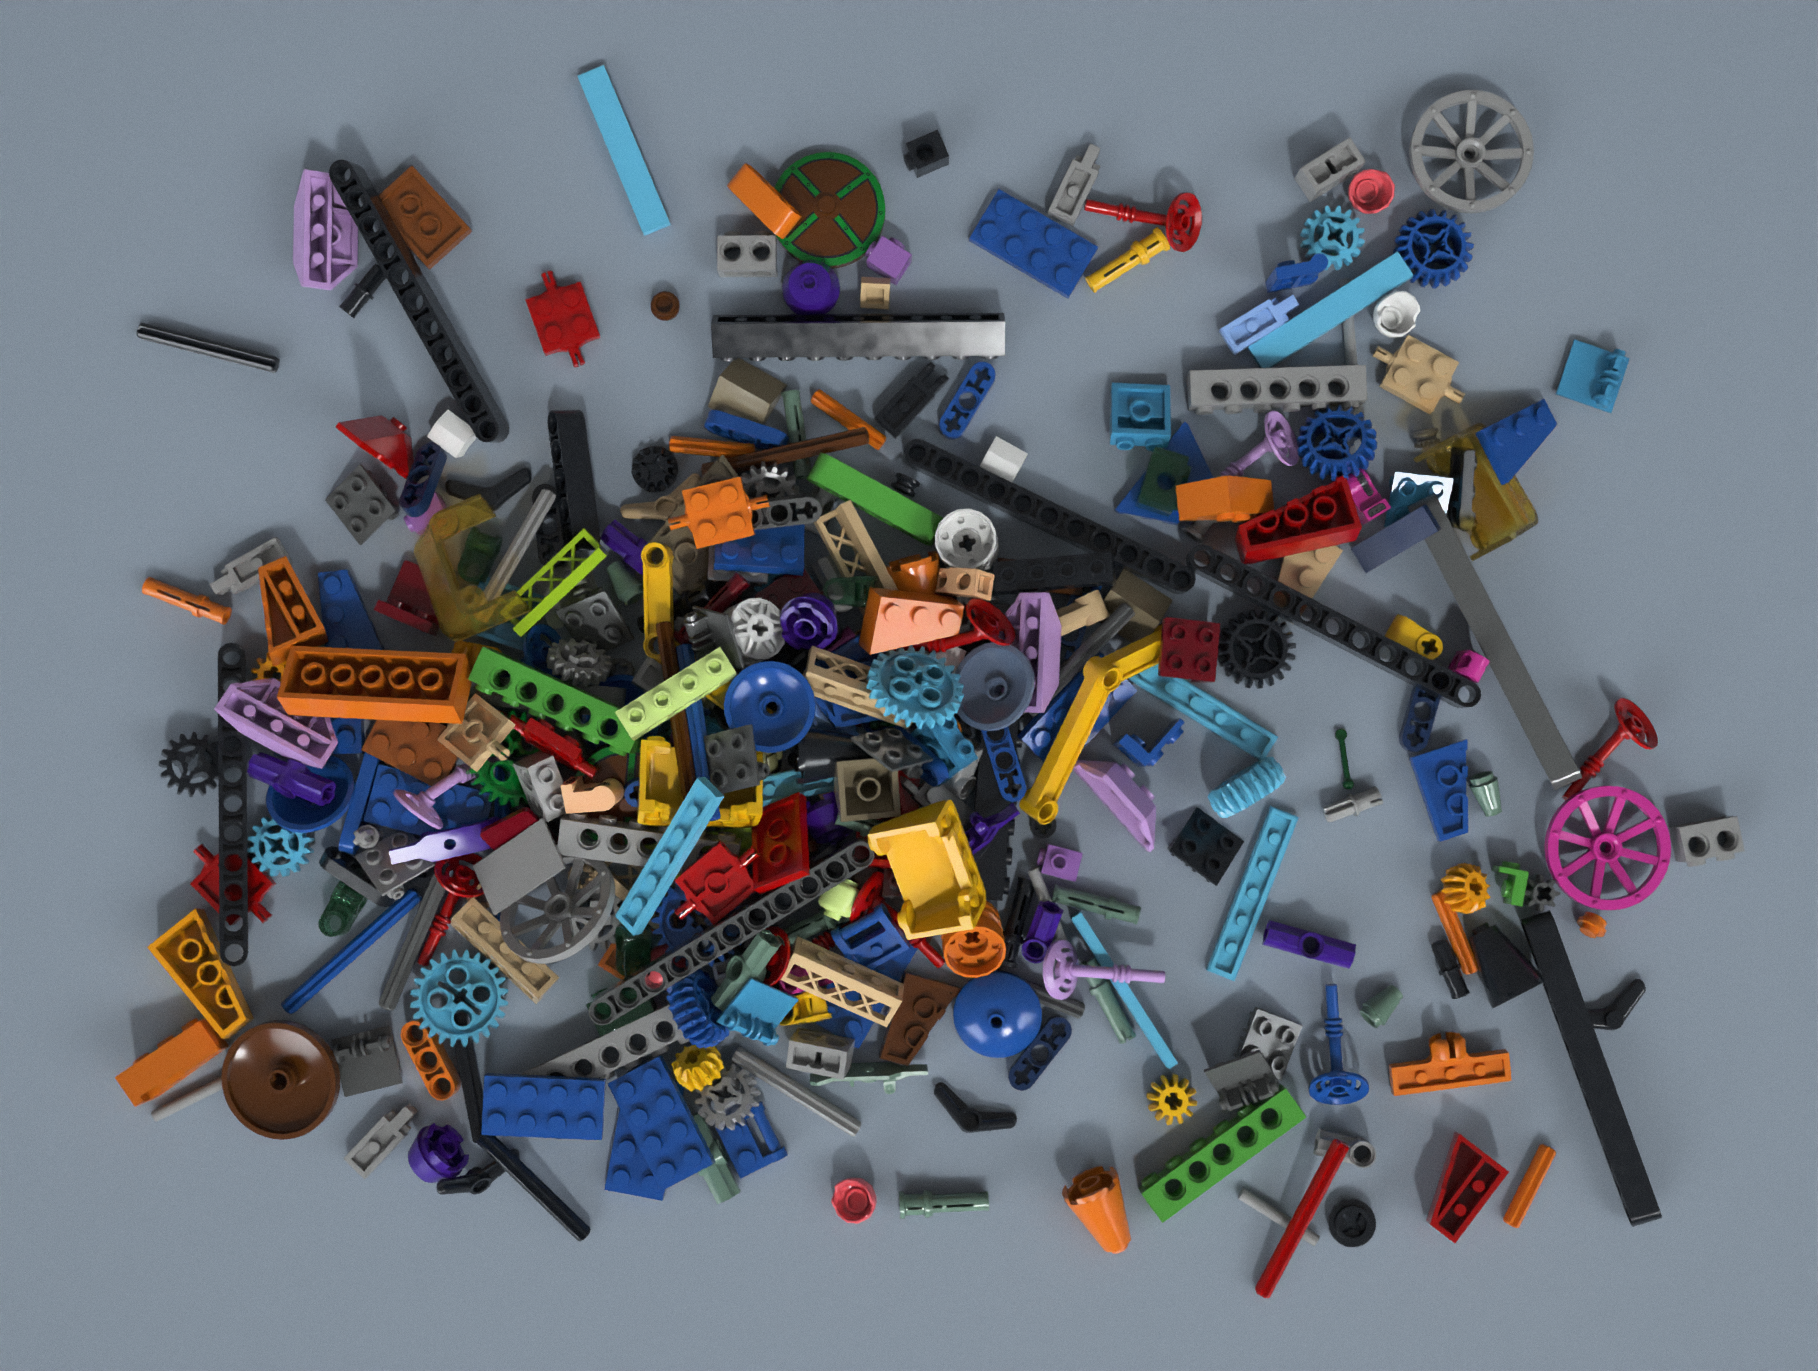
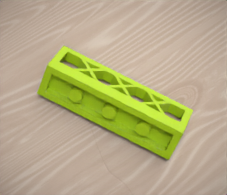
M584 528L508 599L499 610L515 626L512 629L522 637L609 553ZM583 537L596 549L588 558L575 557V545ZM571 549V557H563ZM558 561H571V574L567 578L554 577V564ZM575 561H584L575 569ZM550 569V577H542ZM536 581H550V594L545 598L533 597V584ZM554 581H561L554 589ZM529 589L528 597H521ZM515 601H528V614L520 621L508 608ZM533 601H535V602H540V603L533 609Z

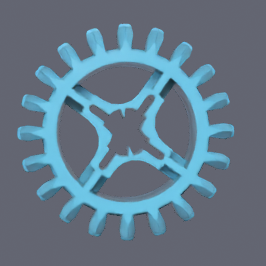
M1265 757L1222 782L1209 793L1207 798L1214 812H1217L1220 818H1228L1273 792L1284 783L1286 776L1283 773V768L1279 762H1276L1274 757Z

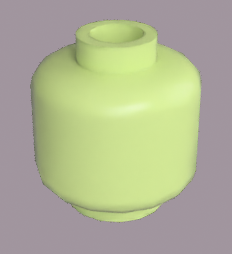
M846 879L820 895L818 903L821 907L825 908L823 914L837 921H840L841 916L849 918L853 903L860 891L857 889L859 884Z

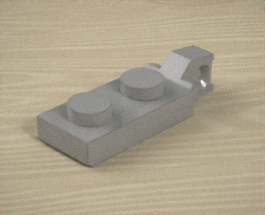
M1090 143L1083 158L1077 155L1075 160H1072L1048 210V215L1074 226L1099 174L1100 166L1095 164L1101 148Z
M274 537L225 565V569L221 571L223 577L209 585L215 595L222 596L231 590L233 594H237L260 582L259 567L284 556L287 557L290 565L293 562L280 539Z
M410 1103L398 1114L391 1110L344 1157V1160L359 1175L366 1179L408 1135L407 1133L411 1127L407 1122L410 1121L418 1110Z

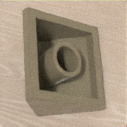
M737 358L720 374L708 407L712 410H719L765 425L781 398V393L785 391L787 384L748 362Z
M1126 569L1122 570L1116 579V585H1112L1103 599L1110 615L1122 603L1128 604L1134 610L1135 615L1117 633L1130 643L1152 634L1173 601Z
M874 758L836 761L833 788L840 822L901 816L898 771H889Z

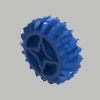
M1430 209L1427 215L1420 211L1417 213L1416 218L1409 217L1406 221L1407 225H1402L1399 228L1401 235L1396 236L1394 242L1399 246L1395 247L1393 254L1398 251L1414 276L1410 279V283H1414L1419 278L1421 279V287H1425L1429 281L1432 289L1437 288L1440 282L1443 286H1448L1451 283V279L1457 281L1461 277L1460 272L1464 273L1468 269V265L1465 262L1472 260L1473 255L1468 251L1474 248V244L1466 242V240L1471 237L1472 232H1462L1466 222L1457 225L1455 223L1457 214L1452 215L1448 219L1446 218V210H1442L1438 216L1435 209ZM1427 228L1440 230L1436 235L1419 232V230ZM1448 237L1450 238L1453 244L1454 250H1452L1447 244ZM1437 240H1439V242L1436 245L1437 250L1428 258V255L1431 252V245H1433ZM1412 243L1414 244V248H1416L1420 253L1419 261L1416 259L1413 253ZM1431 262H1436L1440 265L1444 263L1449 266L1437 270L1427 268Z
M1340 404L1337 407V411H1332L1327 405L1324 414L1316 410L1314 413L1315 419L1307 417L1305 420L1306 426H1301L1299 429L1300 436L1297 438V446L1299 447L1297 454L1299 458H1302V465L1309 467L1311 475L1319 472V478L1322 481L1329 475L1331 476V481L1334 482L1337 476L1343 475L1348 480V474L1350 473L1358 477L1360 474L1359 468L1367 470L1369 467L1368 461H1373L1375 458L1374 451L1377 449V441L1375 440L1376 431L1371 429L1372 422L1370 419L1364 420L1363 412L1354 415L1352 406L1345 412ZM1323 432L1324 439L1319 442V446L1314 448L1313 443L1315 439ZM1360 439V447L1351 455L1350 447L1354 445L1356 440Z
M701 969L667 988L669 995L666 996L670 1003L668 1009L673 1014L672 1019L678 1025L677 1029H681L683 1037L685 1039L689 1038L690 1043L696 1045L699 1049L713 1047L729 1036L727 1027L716 1022L722 1014V1010L714 1006L711 997L719 987L715 984V980L713 978L710 979L709 974Z

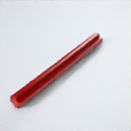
M1339 1139L1332 1141L1255 1287L1258 1295L1267 1299L1271 1297L1349 1150L1345 1142Z

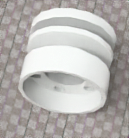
M970 508L957 509L943 518L938 524L935 533V547L946 568H972L987 572L993 566V562H996L999 553L998 536L991 520L982 512ZM965 540H970L974 544L972 545V551L967 552L965 548H961L965 546Z
M762 598L746 599L727 608L724 614H728L734 624V635L737 644L743 652L742 660L745 667L776 655L785 644L781 634L783 632L780 624L781 611L772 602Z

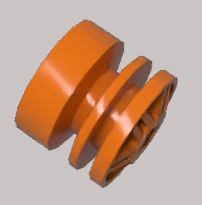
M986 901L974 929L941 934L943 956L947 966L954 973L963 977L978 978L989 975L998 969L1005 959L1006 944L998 910L990 902Z

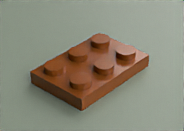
M410 166L379 194L405 243L429 270L472 232L468 225L413 166Z
M376 720L361 749L430 786L450 775L459 760V757L437 740L447 728L442 723Z

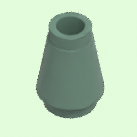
M616 561L607 567L606 571L609 574L608 576L619 601H623L625 605H631L644 596L643 583L621 561Z
M1484 771L1472 775L1469 778L1471 782L1469 788L1482 811H1484L1485 816L1489 817L1501 813L1498 777L1494 776L1492 771Z
M1389 985L1362 1004L1363 1008L1359 1011L1360 1015L1374 1028L1385 1025L1400 1003L1403 995L1395 986Z

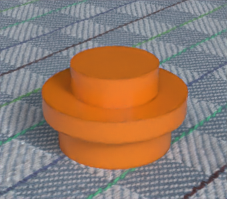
M1585 912L1584 916H1580L1577 920V924L1580 927L1579 930L1590 938H1596V936L1603 937L1606 933L1605 927L1607 922L1595 913Z

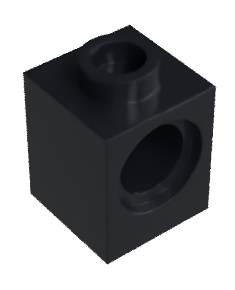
M938 130L906 143V154H903V159L909 171L914 170L917 178L949 165V154ZM922 150H927L932 153V157L928 160H921L917 154Z

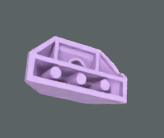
M307 169L303 170L294 204L293 265L302 287L332 290L358 267V227L334 187L329 173Z
M1019 593L1016 601L1004 615L1012 624L1016 635L1011 645L1024 653L1030 661L1034 672V691L1024 713H1044L1059 686L1062 626L1050 593ZM999 631L998 637L1005 640L1004 631Z
M274 678L230 684L214 708L227 722L241 734L287 759H293L303 765L321 769L324 767L338 745L330 717L288 715L277 699L281 682Z
M1077 760L1073 768L1076 774L1147 852H1151L1154 849L1156 806L1152 802L1155 798L1154 795L1144 785L1140 788L1132 780L1135 777L1134 773L1124 763L1119 766L1117 762Z

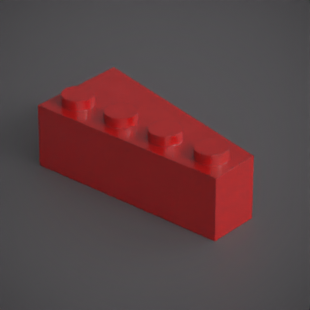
M1342 475L1326 486L1322 485L1315 488L1311 493L1299 499L1295 498L1276 510L1272 509L1239 525L1235 536V543L1241 562L1248 565L1356 541L1362 525L1347 478H1344Z

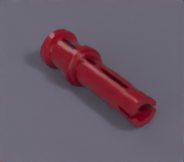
M735 572L703 608L724 613L737 597L750 586V583L741 574ZM685 625L679 631L675 630L673 632L674 638L681 645L694 644L689 640Z

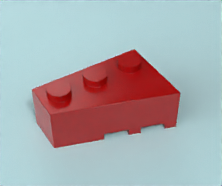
M1455 1131L1426 1221L1455 1244L1509 1171Z

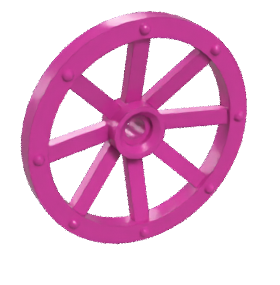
M1618 786L1590 787L1569 797L1553 815L1545 837L1546 863L1558 887L1574 901L1600 910L1625 909L1646 899L1663 880L1671 857L1669 831L1659 810L1641 794ZM1614 796L1613 805L1603 832H1601L1587 801L1599 797ZM1626 800L1637 806L1647 816L1648 819L1616 835L1613 834ZM1576 808H1579L1591 833V838L1562 831L1565 821ZM1653 827L1657 842L1656 856L1622 847V842ZM1559 839L1588 847V851L1562 868L1558 852ZM1604 842L1606 848L1602 852L1600 850V845ZM1620 856L1654 865L1647 879L1638 888H1636L1617 860ZM1595 859L1590 895H1587L1576 888L1567 877ZM1606 862L1628 893L1627 895L1613 899H1600Z

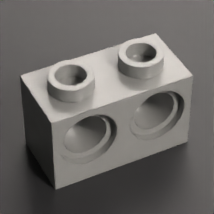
M1349 137L1300 168L1294 179L1309 202L1358 173L1366 161Z
M729 231L725 232L724 236H717V271L719 276L777 277L776 235H771L770 232L757 231L753 235H742L740 232ZM732 248H737L741 251L736 259L725 257L726 252ZM760 248H766L770 251L769 255L764 259H758L754 256L755 252Z
M538 751L513 763L530 809L539 819L544 818L545 821L549 822L566 813L560 786L563 784V780L553 755Z
M1722 816L1669 827L1676 862H1687L1688 867L1706 864L1705 859L1716 857V861L1734 859V853L1745 851L1737 816ZM1720 832H1723L1726 837L1723 846H1720L1717 842V836ZM1692 837L1697 842V847L1693 852L1688 847V842Z
M797 1028L789 1040L786 1068L844 1080L851 1068L855 1039Z

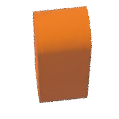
M747 163L743 164L727 184V187L781 239L787 236L802 217L757 170Z
M420 1018L409 1021L401 1029L400 1036L429 1094L436 1100H446L459 1091L461 1087L460 1076L444 1045L439 1044L438 1034L436 1033L429 1039L428 1034L431 1029L427 1027L422 1029V1039L417 1040L412 1035L413 1025L420 1026L424 1020ZM427 1051L433 1052L436 1055L437 1063L435 1066H431L426 1062L425 1054ZM440 1078H446L450 1082L451 1089L449 1092H444L440 1089Z

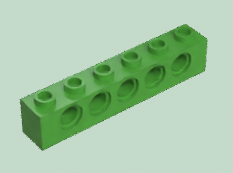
M481 648L468 680L476 683L475 689L488 695H492L493 691L503 695L502 701L514 707H518L519 704L530 708L528 713L545 720L546 716L557 720L555 723L557 727L572 732L573 728L583 732L582 738L592 743L599 744L601 740L610 744L609 750L625 757L626 753H637L644 735L635 741L631 739L615 713L622 707L495 649ZM507 671L510 675V682L504 687L500 683V675L502 672ZM533 682L537 687V693L534 698L530 699L526 694V688ZM557 695H561L564 700L563 708L559 711H556L553 707V699ZM587 707L591 712V718L584 724L580 720L579 714L582 708ZM611 719H614L618 724V730L613 736L609 735L606 731V725Z
M1278 1085L1279 1091L1275 1092V1096L1262 1100L1259 1099L1258 1102L1253 1104L1251 1102L1249 1105L1244 1104L1237 1110L1238 1115L1229 1122L1225 1119L1213 1128L1214 1133L1206 1139L1203 1137L1196 1139L1189 1145L1190 1150L1182 1156L1179 1154L1173 1156L1165 1163V1169L1158 1174L1152 1172L1141 1181L1142 1185L1138 1189L1162 1223L1306 1118V1115L1283 1085ZM1268 1108L1274 1109V1118L1270 1122H1262V1112ZM1249 1126L1251 1128L1250 1136L1245 1140L1238 1139L1237 1132L1239 1128ZM1221 1143L1227 1145V1152L1224 1156H1213V1149L1216 1145ZM1195 1161L1203 1162L1201 1173L1197 1175L1190 1174V1165ZM1170 1179L1180 1181L1179 1188L1174 1192L1165 1190V1184Z

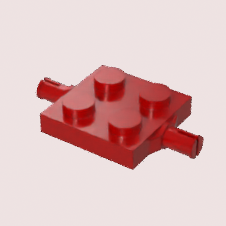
M547 271L550 283L544 272L541 274L546 291L540 295L525 299L544 354L548 356L557 352H569L573 367H579L575 356L578 357L580 366L585 364L580 348L587 342L599 339L600 334L581 281L568 286H557L553 271Z
M514 714L510 716L509 720L515 724L513 729L521 733V736L525 737L526 742L544 753L553 755L556 761L576 773L579 770L591 779L595 777L599 768L584 760L582 749L579 748L580 744L568 735H565L563 738L553 732L555 728L543 719L536 721L530 718L526 723Z
M721 840L675 877L674 881L684 891L687 899L674 910L675 914L679 915V918L683 920L684 917L696 909L715 925L755 892L753 890V876L747 866L760 856L759 852L755 851L756 848L751 846L739 857L732 853Z
M201 844L193 853L205 865L201 873L190 885L219 913V854L213 855L204 844ZM232 855L225 860L224 865L229 871H237L241 868L243 862L239 856ZM248 855V913L252 912L263 924L269 920L268 918L272 917V914L266 910L261 902L264 895L276 882L266 872L259 871L260 866L257 863H252V858ZM230 885L225 890V897L229 901H237L243 894L242 888L238 885ZM234 914L227 917L225 921L231 926L235 925L241 917Z

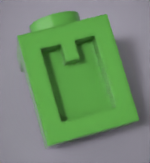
M1502 861L1501 866L1493 865L1492 871L1508 874V879L1503 881L1501 887V896L1504 897L1503 903L1523 907L1529 872L1519 870L1520 864Z

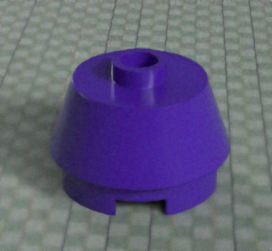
M806 260L794 265L787 272L782 284V294L787 306L796 314H826L837 303L840 294V284L836 273L828 265L820 261Z
M810 592L788 601L780 613V624L783 630L781 633L782 637L796 650L801 648L810 649L811 646L823 649L836 637L838 630L836 609L833 603L822 594Z
M834 792L824 794V799L816 802L813 806H811L809 801L806 802L808 833L816 843H837L844 840L847 835L854 831L840 825H835L838 808Z
M433 1123L419 1131L408 1151V1162L413 1172L421 1180L428 1183H436L441 1179L457 1177L467 1165L469 1154H464L460 1145L464 1140L453 1127L448 1124L440 1127Z

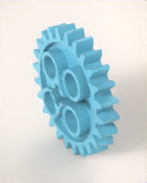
M910 645L907 651L902 647L897 648L896 651L888 650L885 654L880 652L877 660H873L866 678L869 680L866 689L871 690L869 698L877 699L876 708H886L884 716L893 714L895 715L894 722L897 723L900 719L905 720L906 727H909L911 722H915L918 729L922 728L923 723H926L930 729H933L935 722L943 726L946 719L951 721L954 713L958 712L964 697L962 693L964 684L958 683L961 677L960 674H952L955 668L954 665H944L945 657L938 660L935 658V651L928 655L925 654L924 647H921L918 652L915 651L913 645Z
M453 950L450 959H447L446 955L441 953L439 964L435 960L430 959L429 965L431 970L423 967L420 969L421 974L425 978L414 979V983L420 989L411 990L410 995L417 997L418 1000L411 1002L410 1007L419 1008V1011L413 1015V1019L423 1018L424 1021L419 1026V1029L422 1030L429 1027L431 1029L428 1034L429 1039L437 1033L440 1035L439 1044H442L445 1038H450V1046L454 1047L456 1040L461 1039L463 1047H466L470 1037L476 1044L479 1043V1033L488 1038L490 1036L488 1026L495 1029L498 1028L499 1024L494 1018H504L505 1013L499 1007L508 1005V1001L501 999V996L508 993V989L499 987L506 979L505 977H495L500 968L496 967L490 970L488 968L490 959L481 963L479 962L480 953H477L471 959L469 958L468 950H465L462 957H458L456 950ZM452 971H460L464 974L465 981L459 985L453 984L449 980V974ZM438 982H443L456 995L463 992L465 994V1002L478 1008L481 1014L477 1015L464 1002H459L458 1005L453 1002L455 996L439 987ZM478 988L485 989L489 995L488 1000L485 1002L476 1001L472 995L473 991ZM435 994H441L446 998V1005L442 1008H435L430 1003V997ZM458 1012H465L470 1017V1023L466 1026H459L454 1021V1015Z

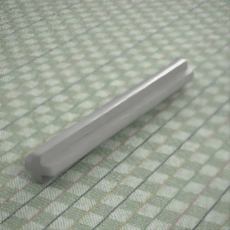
M541 490L473 609L475 616L484 620L488 618L555 501L556 495L550 490Z
M739 1047L732 1056L734 1063L847 1134L855 1136L861 1128L862 1123L746 1049Z

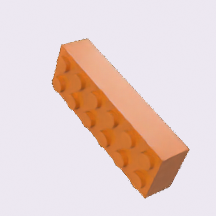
M291 646L277 699L288 715L462 724L472 681L468 680L472 667L466 654Z

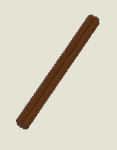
M865 427L726 459L736 473L750 471V466L752 465L760 469L762 462H765L767 467H769L774 462L782 464L817 456L820 452L826 454L866 445L869 443V433ZM715 461L701 465L702 476H704Z
M669 621L656 624L664 681L679 672L672 623ZM684 709L670 718L683 799H685L696 780Z

